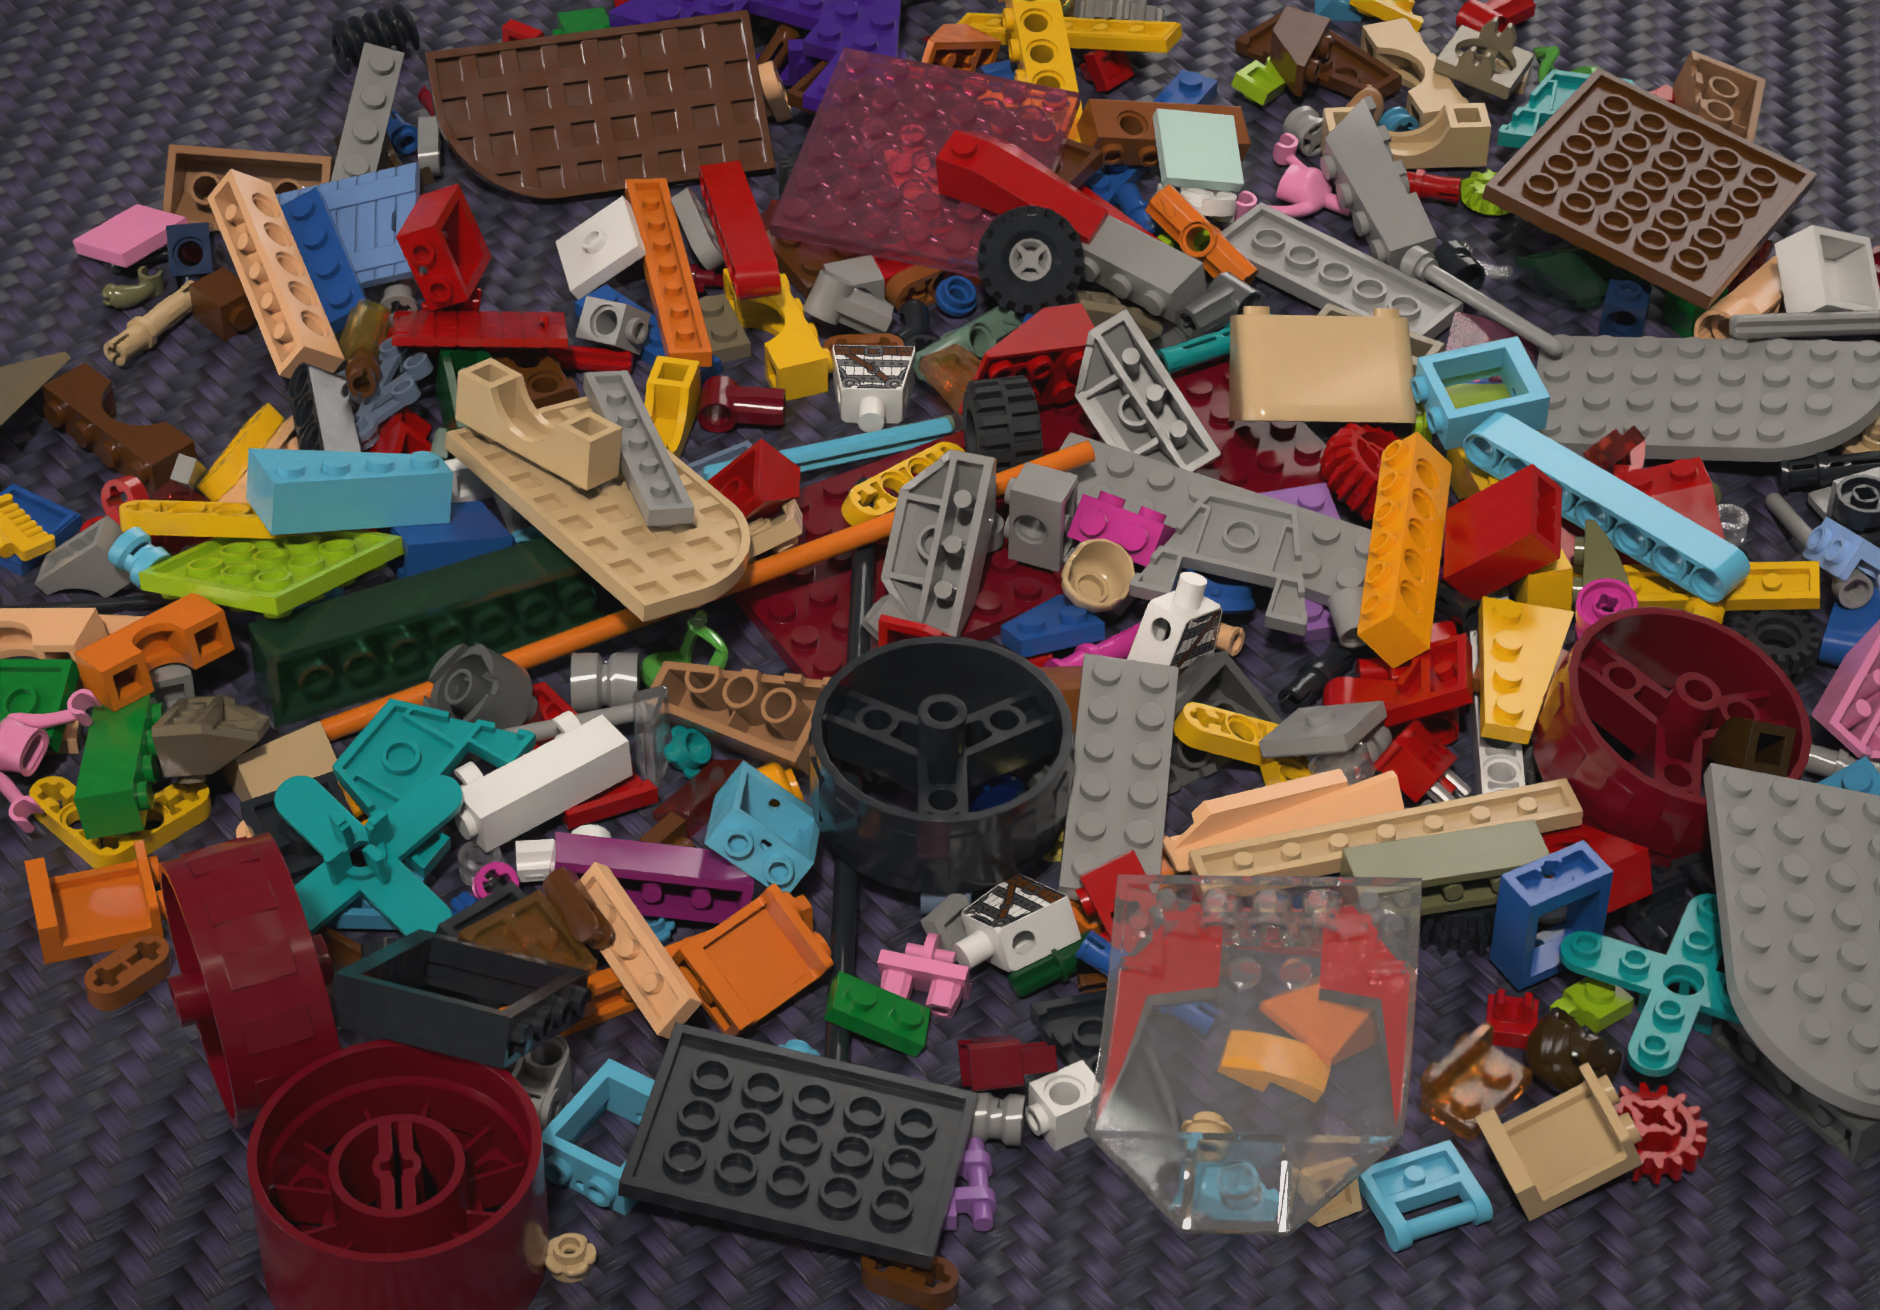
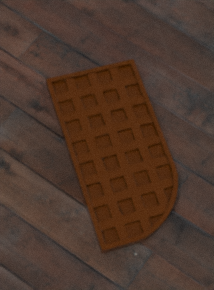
M748 10L425 52L434 114L446 143L458 159L480 179L503 192L523 199L539 202H556L625 192V179L666 178L668 186L700 182V165L740 160L745 175L771 172L776 168Z

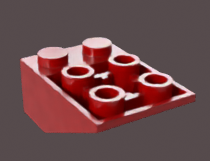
M1082 303L1041 309L985 352L972 381L1024 375L1034 391L1037 405L1048 403L1062 404L1075 400L1074 395L1088 332L1095 328ZM963 401L958 409L960 415H963Z

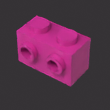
M1100 490L1098 498L1083 493L1067 537L1080 542L1091 539H1108L1121 545L1132 557L1133 562L1146 567L1150 563V556L1160 545L1164 546L1176 531V528L1164 524L1167 517L1165 514L1144 506L1140 507L1138 514L1123 508L1126 502L1125 499Z

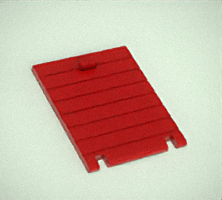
M398 310L393 314V346L568 348L564 312L520 313L501 311L499 313V311H480V313H477V311L435 312L416 310V312H413V310Z

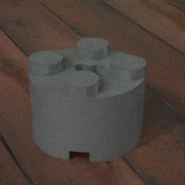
M475 643L473 646L457 645L440 658L428 679L429 682L434 684L431 696L429 698L424 695L423 706L450 712V718L475 723L478 719L495 723L497 729L502 730L523 725L524 722L529 721L535 715L538 706L537 698L532 695V682L526 669L478 643Z

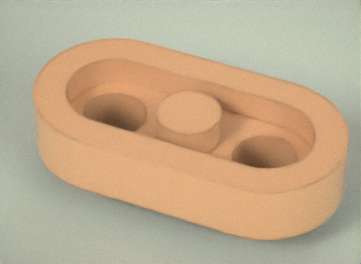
M773 60L759 64L758 70L767 117L775 116L777 123L793 119V112L791 106L788 105L785 87Z

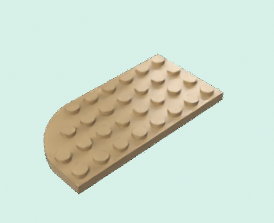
M587 396L537 409L545 419L554 425L587 410L594 412ZM469 426L448 431L445 434V448L643 622L658 620L663 616L686 609L699 608L703 604L717 599L739 581L747 568L750 552V529L743 513L734 503L667 448L666 450L694 505L693 523L677 524L671 528H660L657 526H647L620 466L619 476L586 491L574 486L570 481L559 475L542 469L537 463L526 457L509 451L504 445L493 439L478 434Z

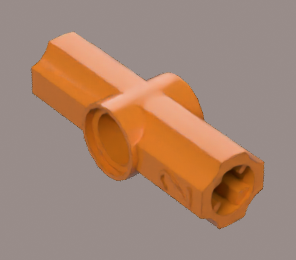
M1171 184L1158 191L1149 201L1145 211L1180 245L1184 253L1203 262L1204 269L1213 278L1217 277L1220 273L1231 272L1248 285L1255 280L1259 270L1224 237L1219 228L1212 225ZM1207 230L1210 234V244L1203 251L1197 252L1194 248V238L1200 231Z

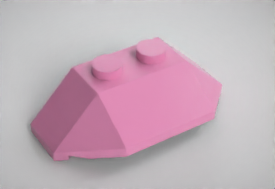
M1880 619L1845 655L1811 714L1856 757L1863 758L1867 756L1869 760L1880 762Z

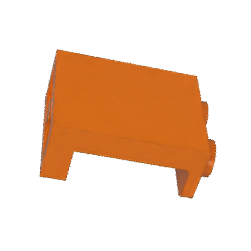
M144 840L133 841L136 854L134 861L48 878L44 857L24 861L45 964L114 951L142 935L150 934L164 938L161 920L167 919L162 891H155L154 887L160 885L159 862L157 855L147 857Z
M775 883L766 888L758 898L698 939L696 937L680 947L672 957L675 964L703 1002L701 1004L723 1034L738 1037L819 980L834 965L831 959V949L826 940L819 933L811 932L800 917L802 913L797 901L787 891L782 892Z

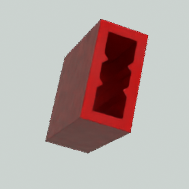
M1532 463L1446 509L1443 579L1450 587L1472 599L1479 600L1482 596H1487L1560 559L1562 487Z

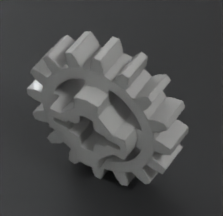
M1147 0L1081 1L1079 18L1164 22L1165 15L1164 9L1158 8V6L1147 5Z

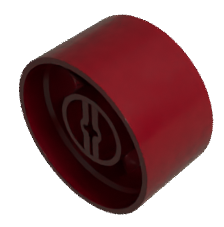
M388 1039L375 1040L352 1045L315 1060L287 1079L263 1106L250 1133L246 1161L263 1278L268 1296L275 1310L527 1309L539 1291L548 1269L545 1265V1258L547 1257L548 1243L550 1241L543 1141L540 1120L535 1105L519 1081L505 1068L501 1069ZM399 1192H402V1209H400ZM425 1193L434 1196L428 1201H425ZM376 1200L377 1208L368 1206V1204Z

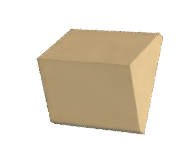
M317 721L242 753L220 768L218 772L240 800L244 802L276 791L285 780L291 777L308 776L314 778L333 771L332 765L337 761V758L321 721Z

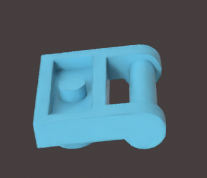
M1451 1140L1356 1170L1359 1191L1383 1227L1386 1240L1394 1252L1412 1247L1414 1240L1469 1222L1477 1226L1493 1219L1492 1205L1488 1196ZM1457 1195L1463 1201L1462 1203L1407 1221L1402 1213Z

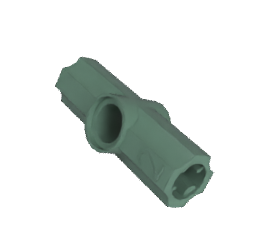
M999 305L964 326L946 332L941 339L915 353L916 361L913 368L918 379L924 380L931 387L936 386L974 363L981 361L985 352L1022 324L1017 312Z

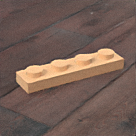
M594 862L580 880L595 901L596 907L604 914L614 930L612 942L607 948L600 950V952L658 1036L670 1039L675 1022L684 1024L703 1002L609 867Z

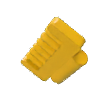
M7 493L0 496V556L2 558H9L15 553L22 561H28L56 548L55 536L45 531L43 532V528L37 526V522L31 520V516L25 514V510L21 509L19 504L14 503L12 494Z

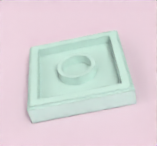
M1156 109L1152 118L1162 185L1167 186L1171 184L1175 187L1233 192L1241 190L1244 180L1234 115Z

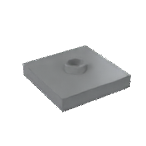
M1384 701L1298 708L1259 741L1262 757L1268 759L1347 753L1385 720L1387 713Z

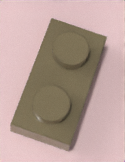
M709 295L700 298L699 303L711 344L712 354L720 358L721 363L751 357V342L726 295Z

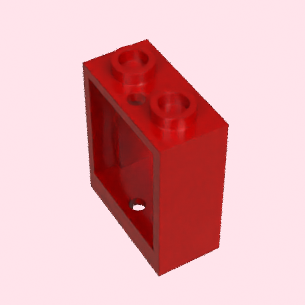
M459 183L422 194L396 236L430 311L469 300L492 258ZM419 267H425L428 273L420 272Z

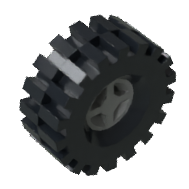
M1036 205L1013 208L993 220L979 242L980 245L977 253L978 274L985 286V290L1000 305L1005 308L1008 307L1015 312L1035 314L1043 308L1059 306L1074 292L1083 273L1084 247L1077 230H1075L1068 219L1050 208Z

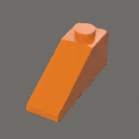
M943 24L928 39L917 78L921 80L976 79V69L979 66L996 62L1002 41L967 24Z

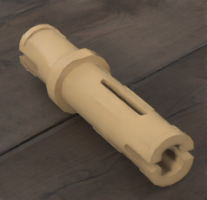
M188 280L180 289L166 297L143 317L135 316L127 323V329L104 344L103 349L108 360L111 362L116 360V365L118 366L124 365L140 350H149L157 343V337L192 311L189 284L194 281Z

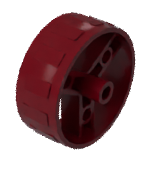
M1653 606L1629 608L1602 617L1584 631L1563 660L1543 696L1544 701L1532 732L1534 757L1543 782L1567 778L1583 810L1582 824L1647 847L1651 864L1664 865L1667 868H1670L1671 860L1694 852L1701 853L1708 860V868L1713 867L1706 797H1700L1702 766L1710 765V763L1715 764L1716 762L1707 758L1716 732L1726 720L1732 717H1742L1797 729L1786 778L1801 779L1803 770L1808 764L1812 744L1809 716L1798 691L1784 671L1761 648L1738 632L1710 618L1680 609ZM1662 686L1670 688V692H1668ZM1590 718L1634 751L1628 762L1602 738Z
M269 832L249 838L243 836L180 854L179 858L159 863V879L164 907L181 974L167 978L173 1005L182 1028L196 1024L220 1099L230 1122L237 1130L254 1125L265 1103L287 1079L315 1060L340 1050L337 1030L326 985L333 984L334 977L330 955L322 934L319 933L312 936L310 934L289 870L281 851Z

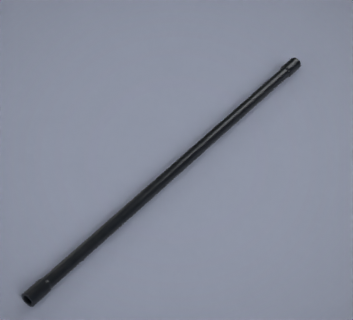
M869 477L861 478V479H859V480H857V481L855 482L854 486H856V485H858V484H860V483H862V482H864V481H866V480H868V479H870V478H869ZM871 501L869 506L873 508L874 504ZM876 542L852 550L846 664L870 651L871 633L861 625V621L873 606ZM840 760V774L845 780L863 792L864 769ZM836 854L830 936L831 959L834 965L828 971L827 1002L831 982L838 972L842 971L849 975H854L859 872ZM826 1020L824 1057L849 1063L851 1031Z

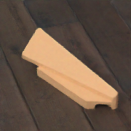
M1340 768L1206 800L1191 813L1194 823L1181 835L1167 836L1163 840V848L1174 869L1178 872L1191 871L1188 865L1190 850L1402 810L1405 808L1398 777L1394 770L1348 786V780Z

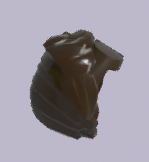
M1559 1007L1552 1008L1548 1014H1545L1539 1020L1538 1024L1528 1035L1525 1048L1526 1061L1535 1076L1542 1083L1559 1093H1564L1584 1082L1579 1066L1588 1062L1597 1078L1606 1074L1611 1079L1618 1072L1622 1061L1621 1051L1615 1048L1609 1049L1607 1041L1596 1034L1586 1035L1577 1021Z

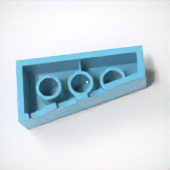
M248 448L246 500L271 535L450 523L453 471L435 453L418 451L412 454Z

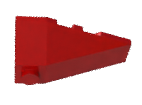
M955 130L936 157L938 192L954 199L998 214H1003L1013 208L1029 205L1050 208L1068 219L1075 230H1077L1081 242L1089 245L1108 217L1107 209L1016 145L977 131Z

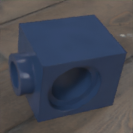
M202 222L166 226L171 277L182 278L183 285L188 280L195 282L218 270L213 224ZM190 243H198L203 250L202 260L195 266H187L182 259V251Z
M1610 279L1603 304L1599 336L1643 337L1647 324L1652 286L1639 284L1631 280Z

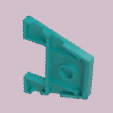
M1552 69L1532 91L1529 102L1524 107L1519 106L1513 112L1512 121L1508 125L1503 124L1499 128L1497 145L1521 148L1538 131L1539 126H1543L1591 74ZM1623 79L1634 85L1633 80Z
M390 698L332 765V770L340 785L365 814L370 817L379 809L387 810L425 778L433 775L449 776L469 752L500 768L531 752L536 746V734L520 728L517 733L497 729L494 722L481 719L472 723L450 718V712ZM438 830L404 859L419 876L425 879L451 848L450 837Z

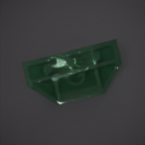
M1574 245L1515 258L1516 266L1558 299L1576 301L1577 307L1602 303L1601 296L1606 295L1610 279L1631 280L1639 284L1652 285L1647 280L1621 267L1614 266L1609 261Z

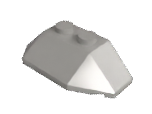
M1127 309L1088 332L1074 397L1105 444L1192 472L1200 470L1221 457L1219 449Z
M950 449L939 460L901 487L899 491L881 580L889 594L891 593L922 624L933 625L955 637L960 636L977 600L996 511V458Z

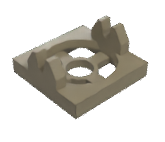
M1494 17L1484 24L1480 32L1461 25L1436 58L1433 71L1507 100L1531 66L1534 53L1515 46L1517 35L1513 23H1509L1503 32H1499V18ZM1463 47H1470L1466 52L1459 50ZM1498 58L1510 63L1513 70L1511 71L1499 66L1495 59Z

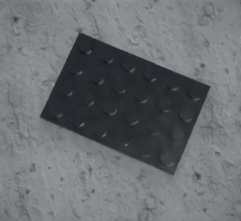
M675 1022L619 1181L618 1196L931 1270L973 1123L979 1093Z

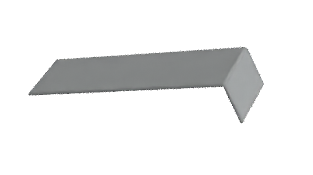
M179 453L170 479L187 484L204 500L205 495L197 488V485L208 470L197 459Z

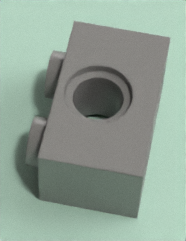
M1026 462L1018 477H1012L1009 480L1004 502L1010 505L1003 532L1004 538L1009 539L1008 559L1060 572L1064 565L1061 561L1071 548L1075 546V539L1067 537L1077 510L1078 475Z

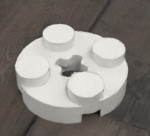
M1162 182L1158 183L1157 192L1166 187L1162 185ZM1173 186L1205 218L1210 216L1213 220L1229 223L1235 221L1237 208L1236 194L1230 191Z

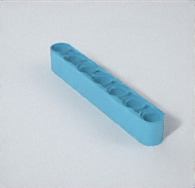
M1503 412L1492 414L1466 435L1463 440V449L1469 461L1499 480L1533 463L1562 487L1561 516L1584 530L1586 519L1595 520L1608 536L1614 548L1702 600L1710 603L1721 601L1747 578L1750 573L1749 560L1738 547L1509 414Z

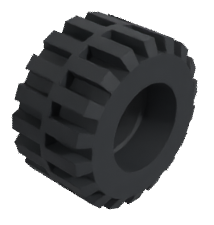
M1024 375L969 381L963 397V430L966 452L996 458V473L1042 457L1043 442L1039 410L1034 391Z

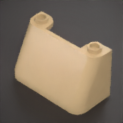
M1243 306V315L1230 316L1229 421L1416 423L1417 404L1410 385L1414 374L1408 318L1399 317L1400 309L1375 308L1373 309V317L1270 315L1269 306Z

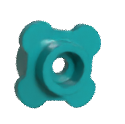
M677 725L671 730V742L664 746V755L675 768L683 770L688 779L694 780L701 775L700 766L710 760L711 746L701 731L694 728L686 729L682 725Z

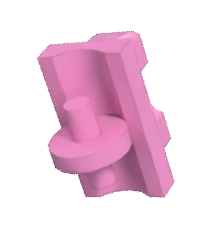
M929 932L924 945L908 942L905 954L884 949L880 950L877 961L881 978L880 988L910 1000L912 989L929 992L925 1006L931 1009L930 1014L933 1016L952 1019L961 999L969 1000L972 983H969V967L955 964L957 952L940 949L941 935L938 933Z

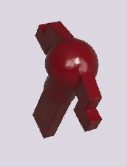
M699 263V265H689L696 292L704 293V287H724L723 275L715 274V271H707L702 263Z

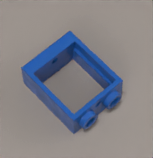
M1584 840L1501 875L1489 959L1518 991L1567 970L1560 960L1559 952L1561 942L1568 934L1576 931H1590L1600 935L1604 933L1614 871ZM1544 875H1550L1553 878H1545ZM1568 904L1566 920L1537 933L1539 916Z

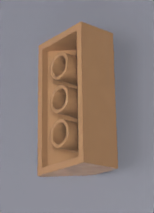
M169 144L163 211L186 217L188 224L209 222L213 224L214 231L221 232L207 197L230 169L270 182L275 194H282L330 182L336 159L332 156Z

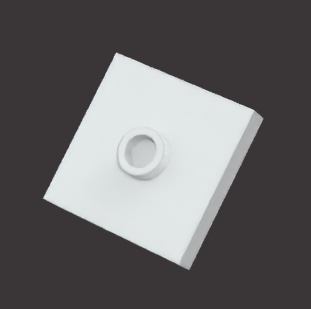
M623 196L555 241L570 292L578 300L646 255L631 204Z

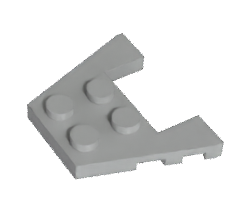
M1208 488L1177 524L1176 531L1164 546L1160 545L1150 556V563L1141 574L1137 572L1131 579L1129 596L1151 601L1154 598L1175 590L1181 569H1192L1274 588L1265 614L1264 627L1305 636L1308 618L1305 606V585L1302 574V553L1297 508Z

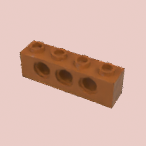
M1089 99L1077 123L1081 143L1103 151V164L1159 166L1152 118L1157 108L1234 115L1241 162L1251 145L1241 106Z

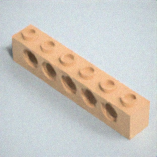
M230 169L207 199L279 376L291 379L295 369L303 362L332 373L335 372L345 360L271 183Z

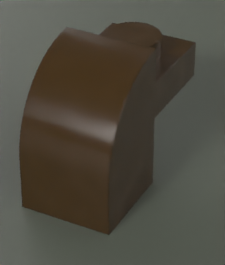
M1732 717L1726 720L1716 732L1707 758L1715 760V764L1786 777L1797 729L1753 719Z

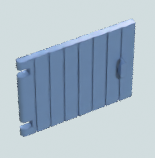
M417 162L401 165L397 168L392 167L379 170V172L362 174L358 177L353 176L340 179V181L327 182L319 186L314 185L301 188V190L297 189L276 194L278 202L282 206L315 187L319 189L324 196L363 288L414 277L396 236L420 197V167Z

